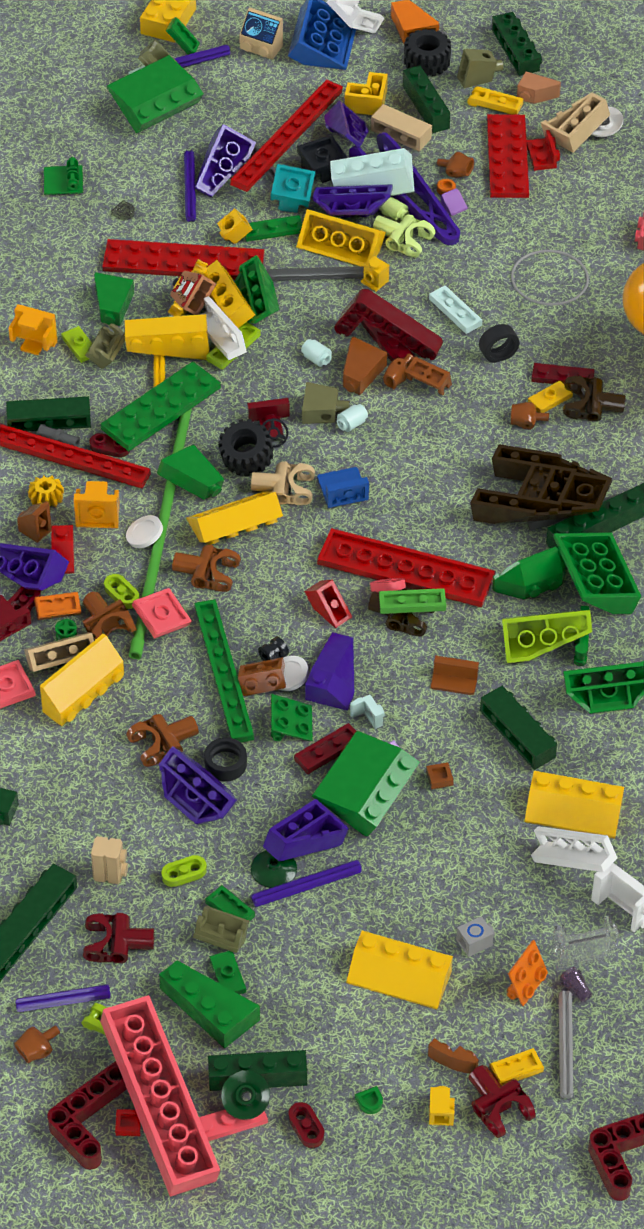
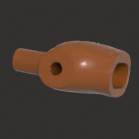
M455 152L450 160L438 159L437 166L446 167V174L450 177H464L472 173L474 159L461 152Z
M407 354L404 359L397 358L389 364L383 376L386 386L395 389L406 380L405 370L414 359L411 354Z
M534 403L512 404L511 425L531 430L535 426L536 421H549V413L537 412Z
M56 1025L44 1033L35 1027H30L14 1043V1046L27 1063L43 1059L51 1054L53 1049L49 1041L60 1034V1031Z

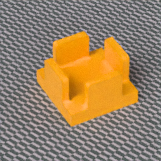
M17 304L14 309L15 317L9 326L10 341L14 342L17 337L25 339L20 350L34 355H39L42 349L48 351L50 347H55L57 343L55 314Z
M87 481L84 494H81V489H76V494H74L76 527L118 528L119 490H114V495L107 494L108 483L105 481Z

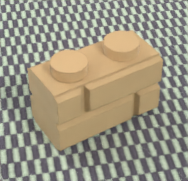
M99 836L94 839L91 851L94 881H108V883L119 884L121 883L122 876H127L128 863H125L127 849H123L121 839L110 838L108 840L107 837Z

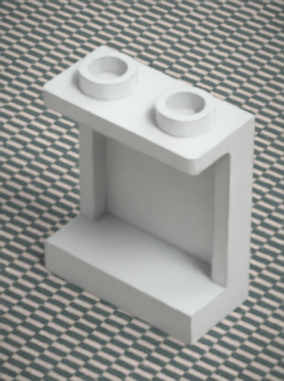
M328 0L326 2L351 28L376 33L384 20L381 14L362 10L358 6L360 0Z
M614 863L605 872H596L591 900L599 905L607 897L633 916L631 924L633 932L640 927L644 928V885Z

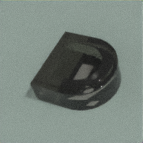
M123 200L111 210V215L121 220H129L134 217L135 208L132 204Z

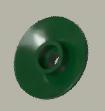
M267 850L259 853L251 863V874L254 880L268 888L292 881L297 873V864L294 858L279 862Z
M243 1070L236 1072L223 1085L221 1092L222 1104L225 1110L237 1119H254L261 1115L269 1104V1085L260 1074L254 1071ZM245 1093H251L250 1100H243Z

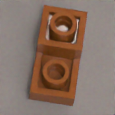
M435 1038L428 1045V1057L445 1067L468 1074L478 1067L479 1059L472 1051L465 1050L461 1046L453 1052L446 1043H441Z

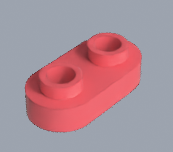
M404 578L382 579L370 582L372 592L399 591L406 588Z

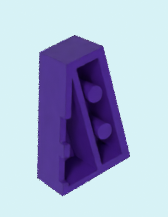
M314 799L271 827L263 848L280 862L342 845L348 827L317 799Z

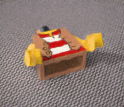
M198 259L191 272L184 271L180 278H176L173 281V290L170 296L175 301L168 310L170 315L183 316L187 311L193 315H199L205 305L203 298L210 296L217 284L207 278V263Z

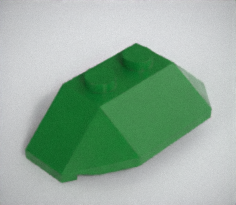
M257 255L241 264L235 284L255 313V316L247 322L258 323L280 310L274 284Z
M558 546L518 560L505 568L501 573L494 575L492 589L496 593L523 600L529 597L535 598L540 593L548 590L553 591L561 586L568 568Z
M644 661L563 671L566 694L589 714L631 709L644 696Z

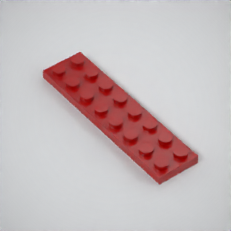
M107 239L102 268L105 272L181 276L184 271L191 272L198 259L207 263V267L218 260L231 278L236 280L240 265L257 255L263 264L265 249Z
M333 528L330 529L317 558L318 565L375 580L404 578L406 587L413 590L445 589V597L447 599L481 608L495 575V571Z

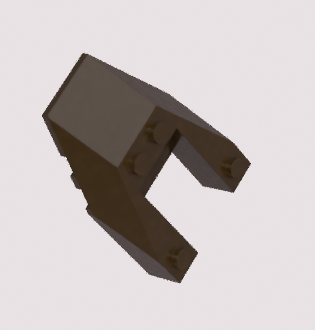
M499 444L492 457L495 477L524 482L517 495L477 488L470 502L473 521L502 524L557 520L597 512L609 490L612 478L591 468L590 470L582 468L578 462H569L557 453Z

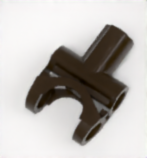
M572 376L565 380V389L572 391V393L577 394L581 398L580 401L566 403L563 406V414L576 420L586 419L598 422L602 419V410L624 412L626 396L603 392V380L594 377L589 379L582 376ZM582 386L585 389V395L581 391Z
M406 587L402 590H412V588ZM373 592L369 600L368 610L380 613L379 593ZM412 612L384 614L388 615L385 624L390 630L401 631L419 637L426 633L427 625L414 616ZM406 615H407V623H404V624H403V622H404V620H405V618H406Z

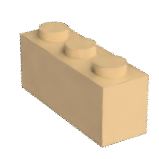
M384 104L371 117V131L378 134L386 132L396 142L419 152L431 140L432 125Z
M87 632L24 649L29 670L35 672L68 663L94 641L92 633Z

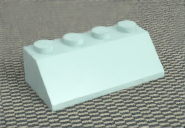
M405 148L330 161L331 179L334 187L393 184L391 196L414 192L412 154Z

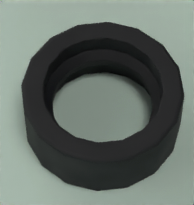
M499 324L489 328L479 340V348L484 357L493 363L512 357L520 344L513 328L506 324ZM508 338L501 346L491 349L497 341Z
M229 737L218 738L212 741L204 752L205 769L219 781H233L240 778L247 767L246 748L238 740ZM221 752H231L239 757V761L232 766L223 767L213 763L212 758Z

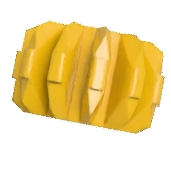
M45 475L42 478L35 477L34 482H30L28 497L32 505L46 501L49 503V506L52 505L57 508L58 503H62L64 487L59 479H54L53 475L49 478L45 477Z

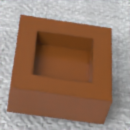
M448 762L426 766V774L431 789L453 786L454 779Z

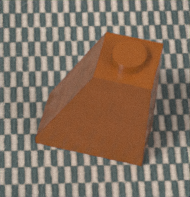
M353 336L350 341L343 372V387L351 393L354 392L361 395L386 368L387 352Z

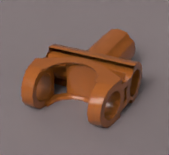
M205 545L200 556L176 552L173 558L172 570L193 574L191 584L196 588L228 592L231 590L233 581L230 577L216 569V561L222 559L223 566L236 568L239 566L241 558L233 550L227 548L217 549L213 545ZM212 571V580L210 579V581H208Z
M93 591L85 596L83 605L91 616L83 620L82 623L86 631L92 633L94 641L102 635V630L107 637L116 629H126L131 633L137 630L128 609L121 599L108 605L99 592ZM123 619L125 624L120 625L118 621Z
M156 714L149 720L139 721L131 726L126 736L131 743L146 738L147 730L152 732L154 744L140 758L144 766L150 767L159 764L172 746L183 752L179 742L199 734V729L193 716H188L168 725L163 715ZM160 744H161V746L163 747L164 751L160 752V754H159Z

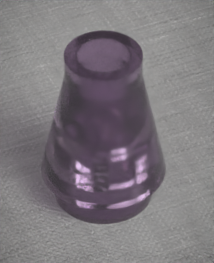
M573 966L560 976L561 985L577 997L581 1003H584L593 996L581 970H577Z

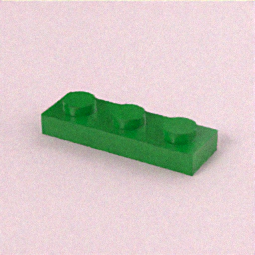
M300 215L251 222L249 224L253 230L245 236V240L249 242L300 234L302 228Z

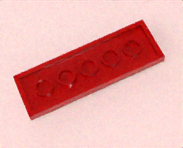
M487 114L490 198H529L525 115Z

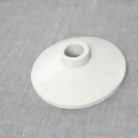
M608 107L610 116L591 135L608 137L618 132L623 125L622 113L614 107Z

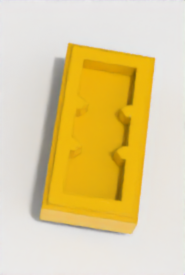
M558 381L529 397L528 402L535 404L537 412L545 413L572 398L573 393L566 390L565 385Z
M534 1048L489 1064L491 1073L500 1085L511 1079L519 1081L544 1072V1066Z

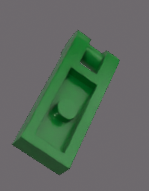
M581 606L580 611L589 610V606ZM589 634L574 640V644H577L575 646L574 663L577 666H584L587 663Z

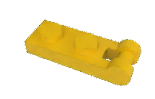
M477 86L473 89L467 103L470 106L476 107L478 105L514 115L519 113L523 106L524 98Z

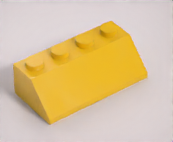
M307 209L296 247L364 267L368 260L373 256L377 257L386 232Z
M263 491L186 517L199 542L212 545L219 542L218 538L226 536L229 539L238 536V531L245 529L246 532L258 529L259 524H274L278 522L277 518L282 517L283 514L276 492Z
M105 634L99 636L40 685L42 711L60 726H63L67 721L71 722L79 711L83 708H88L97 696L104 695L109 686L114 682H119L124 676L123 660Z
M534 771L524 822L570 831L608 835L609 838L615 839L624 787Z
M362 930L354 949L346 983L438 1010L452 972L453 956Z

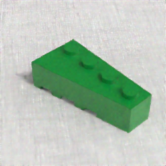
M178 960L159 974L160 989L224 1049L260 1021V1005Z

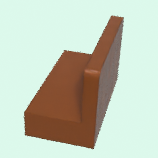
M435 655L431 689L474 695L478 679L479 662Z

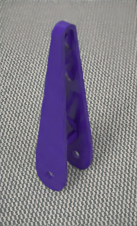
M382 132L378 134L377 145L380 152L401 149L388 133ZM353 146L349 149V158L367 155L360 147ZM412 164L414 193H417L428 205L429 212L421 210L406 193L390 197L407 205L409 215H413L415 219L429 222L435 229V237L443 244H457L460 240L459 228ZM434 219L443 222L446 230L439 228L434 223Z

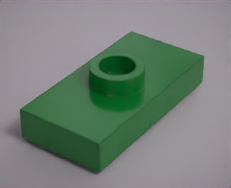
M177 17L171 19L166 32L187 55L196 53L200 42Z
M223 885L205 898V903L214 909L249 920V922L255 917V911Z
M227 951L209 956L217 982L238 994L246 993V986L234 953Z

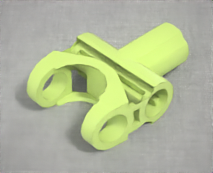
M409 214L405 215L400 223L378 215L372 227L386 232L385 236L388 238L385 243L389 250L398 251L417 258L422 253V247L412 239L413 229L417 227L418 236L431 240L436 233L434 227L429 222L417 220L413 215ZM410 247H413L417 252L412 251Z

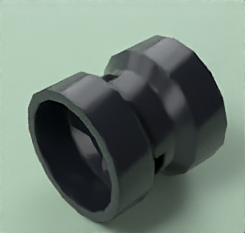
M276 636L270 640V644H264L259 647L258 653L260 658L266 661L284 658L289 654V649L284 640Z

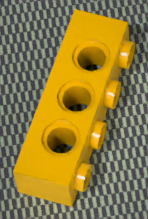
M216 260L207 267V278L217 283L209 297L239 328L254 317L255 313L227 270Z

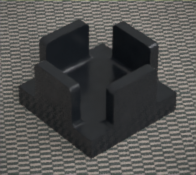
M332 135L297 146V153L301 157V169L315 171V175L321 173L322 183L332 180L330 161L348 158Z

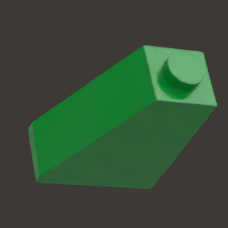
M95 272V291L100 320L107 325L112 323L120 326L134 295V280Z
M194 444L161 459L157 471L159 476L203 500L211 496H217L221 492L225 480Z

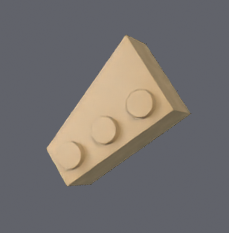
M590 93L571 104L572 107L564 112L559 111L553 119L541 122L544 136L546 130H550L552 137H555L556 144L574 153L610 116L607 100L594 93Z

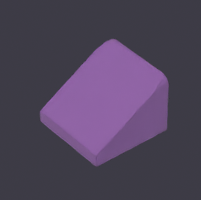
M457 188L441 195V204L450 216L468 209Z

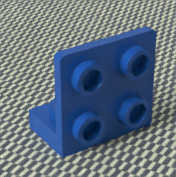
M357 467L317 475V480L328 508L369 500L368 478H361Z

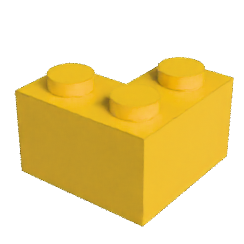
M369 72L366 84L347 82L345 105L354 113L374 115L385 104L388 74Z

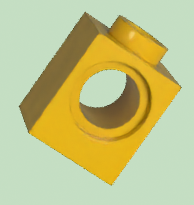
M235 208L217 223L221 230L219 233L226 241L230 240L234 244L238 243L253 230L246 217Z

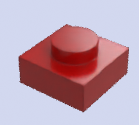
M116 1110V1136L141 1135V1123L136 1110Z

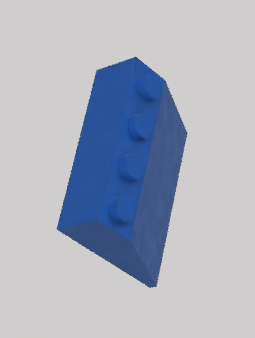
M306 0L299 11L288 57L303 65L346 70L356 29L349 27L325 1Z

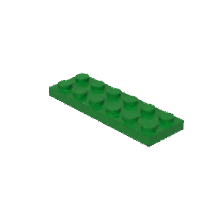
M192 361L102 422L101 430L129 452L221 389V382Z

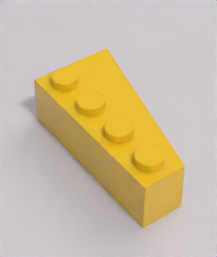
M206 314L125 320L127 352L207 360L209 339Z

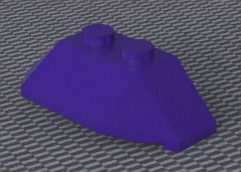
M393 184L316 187L313 200L330 216H341L342 218L351 216L368 217L374 215L390 198Z
M174 746L170 748L159 763L164 797L195 824L223 819L237 801L231 790L199 763Z

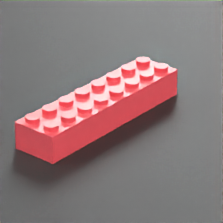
M144 996L103 1009L101 1025L169 1196L171 1197L216 1182L220 1173L219 1165L150 996Z

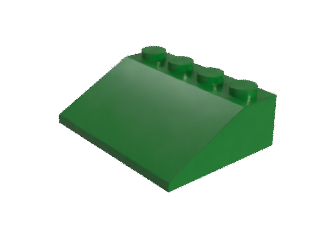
M170 55L106 86L136 133L199 103L204 95L195 79Z
M554 533L553 538L582 601L611 614H633L641 594L613 534Z
M356 731L311 797L317 799L322 805L362 835L368 837L378 826L420 762L402 748Z

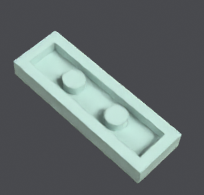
M443 286L429 294V300L466 334L482 326V319L448 287Z

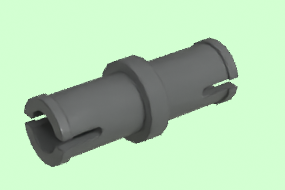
M41 424L37 435L79 447L80 437L67 434L62 429L56 430Z

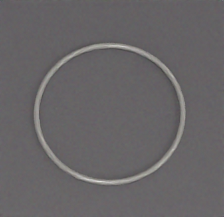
M538 250L524 255L514 264L511 271V282L515 290L525 299L541 305L555 306L567 304L578 299L588 287L589 274L584 264L568 253L558 250ZM544 252L559 253L574 259L581 265L586 275V283L583 290L574 298L563 302L546 303L524 295L514 282V271L517 265L528 256Z

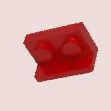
M546 130L545 138L526 140L527 150L534 171L557 168V161H560L559 149L556 150L555 137H552L550 130Z

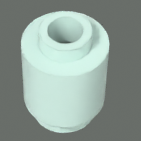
M308 339L301 348L304 357L319 367L327 365L331 361V350L317 340Z
M361 404L352 405L337 415L338 427L346 432L352 431L363 424L365 419L368 418L367 410Z

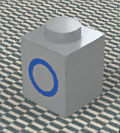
M481 916L457 927L456 940L466 955L470 957L493 946L495 932L491 924L486 923Z

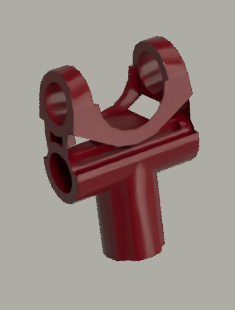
M103 913L88 916L85 920V928L87 930L105 931L106 928L107 931L106 937L102 941L84 947L83 957L88 961L123 964L128 960V949L154 950V928H130V917L127 914L104 915ZM111 939L110 955H107V952H103V948L107 942L109 948Z
M486 1065L478 1066L469 1074L468 1079L481 1095V1097L472 1101L473 1111L497 1138L506 1134L500 1113L511 1108L512 1101L519 1102L518 1109L526 1120L530 1121L536 1117L535 1109L529 1096L522 1090L520 1083L516 1079H511L500 1085Z

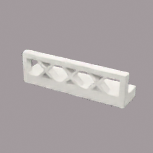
M209 296L203 298L207 312L202 314H206L208 338L228 360L246 353L242 332Z
M540 826L534 830L540 846L531 854L535 863L605 872L617 859L608 835ZM546 836L550 838L553 842L547 841ZM561 838H564V839L567 840L570 844H567V843H566L564 840H562ZM578 840H581L582 842H584V843H585L587 846H589V847H585V846H584L581 842H579ZM595 842L602 843L604 849L601 848V847H600L598 844H596Z

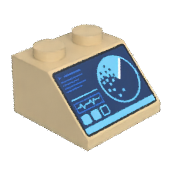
M249 8L240 32V49L274 59L283 47V18Z

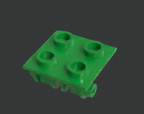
M70 157L67 160V166L44 167V195L83 193V166L78 165V160L75 157Z
M271 694V737L273 740L281 741L285 735L305 741H313L312 705Z

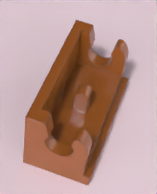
M414 357L405 370L408 380L412 381L415 378L438 389V393L442 396L444 395V388H450L452 385L450 372L418 357Z

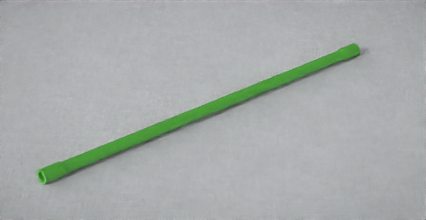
M192 408L180 416L172 454L184 449ZM166 480L159 513V520L163 525V531L152 546L142 598L153 594L176 489V484ZM139 615L136 622L137 630L134 632L129 650V657L131 659H141L145 643L144 637L147 627Z

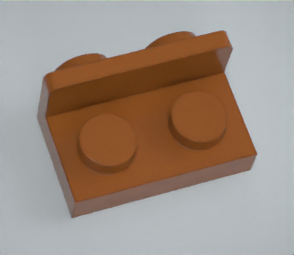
M283 657L241 665L238 679L243 696L286 688Z

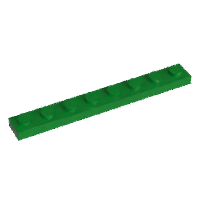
M216 599L194 603V608L230 738L236 739L241 743L254 740V733Z

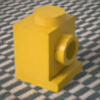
M373 256L364 264V278L361 280V283L376 292L389 282V265Z
M446 1086L430 1087L429 1125L454 1126L455 1098H450V1088Z

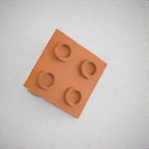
M532 940L508 973L512 984L507 988V996L512 1000L518 998L523 1007L532 998L535 990L548 974L535 940Z

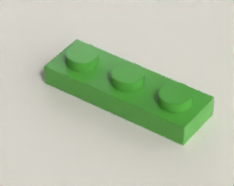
M445 589L379 591L380 614L446 611Z

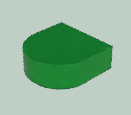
M377 1086L355 1094V1100L364 1113L375 1114L382 1109L383 1097Z

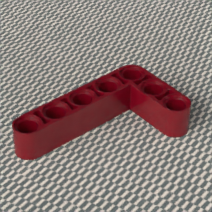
M361 289L342 311L334 326L337 334H345L347 337L365 319L414 353L425 359L426 357L430 358V360L436 358L443 344V340L439 335L369 289Z
M116 1061L53 1106L47 1114L50 1133L85 1169L92 1170L99 1167L102 1162L100 1143L81 1123L127 1090ZM76 1106H83L79 1109L74 1108ZM58 1120H62V1121H63V1122H61V1123H55V1122L58 1121ZM75 1136H76V1137H79L78 1139H74V1140H73V1139H70V1138L75 1137ZM88 1153H94L92 1156H86Z
M644 1113L597 1128L590 1134L589 1154L609 1195L617 1201L626 1200L630 1196L632 1176L621 1153L644 1145V1130L641 1129L644 1127ZM619 1135H624L627 1138H621ZM606 1163H611L615 1166H607ZM616 1184H622L625 1187H618Z

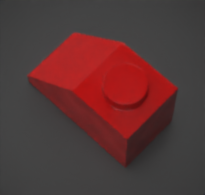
M73 525L51 526L52 550H56L69 561L65 574H74Z
M333 579L321 580L304 591L313 609L334 628L339 627L352 618Z

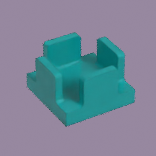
M277 164L270 200L280 201L278 210L297 213L299 205L309 207L315 171Z

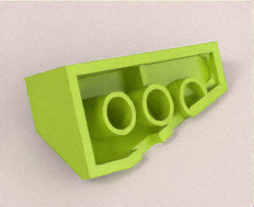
M590 610L502 618L507 663L530 661L592 632Z

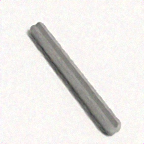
M561 991L559 993L560 1097L564 1099L573 1097L572 993L570 991Z

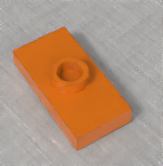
M78 592L34 598L38 620L82 613Z

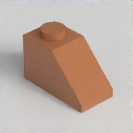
M525 72L517 86V97L524 98V102L533 104L559 98L561 82Z

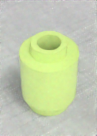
M390 197L379 208L383 215L398 223L405 215L409 214L408 206L393 197Z

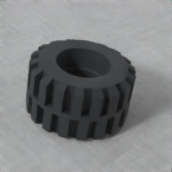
M434 29L417 30L415 33L409 34L404 43V65H406L407 69L421 66L427 77L428 75L436 76V73L442 74L443 70L446 71L450 66V39L447 38V35Z
M241 419L238 420L239 423L235 424V422H232L230 424L231 427H225L224 433H221L219 436L218 446L225 467H228L230 472L235 471L236 475L240 476L241 473H244L245 477H249V473L266 470L265 466H269L271 464L270 459H273L274 449L270 434L264 425H260L258 421L253 423L252 419H247L245 422ZM245 444L255 445L253 449L247 452L237 451Z

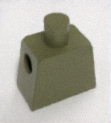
M464 49L457 78L463 88L492 82L494 72L503 70V61L496 60L489 50Z
M306 382L302 407V424L335 423L337 412L341 413L349 408L350 401L338 400L339 390L337 388Z

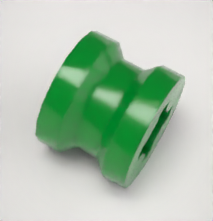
M62 619L56 623V641L77 635V625L73 620Z

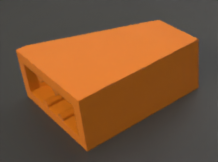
M412 1L391 2V17L403 44L405 39L409 37V34L415 33L417 30L434 29L439 31V22Z

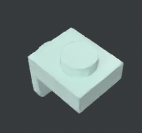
M371 695L357 698L351 702L350 716L352 718L365 714L374 729L383 726L384 710L380 704H376Z

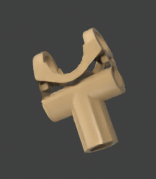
M280 462L276 465L275 474L252 472L251 490L276 492L280 505H308L312 501V492L295 484L293 477L297 474V480L312 481L315 478V469L308 464ZM303 471H307V472H309V473H311V474L306 475V474H303L302 472H303ZM289 485L291 487V491L292 488L295 491V495L290 494V496H288ZM304 495V496H307L308 498H304V499H303V498H300L299 496Z

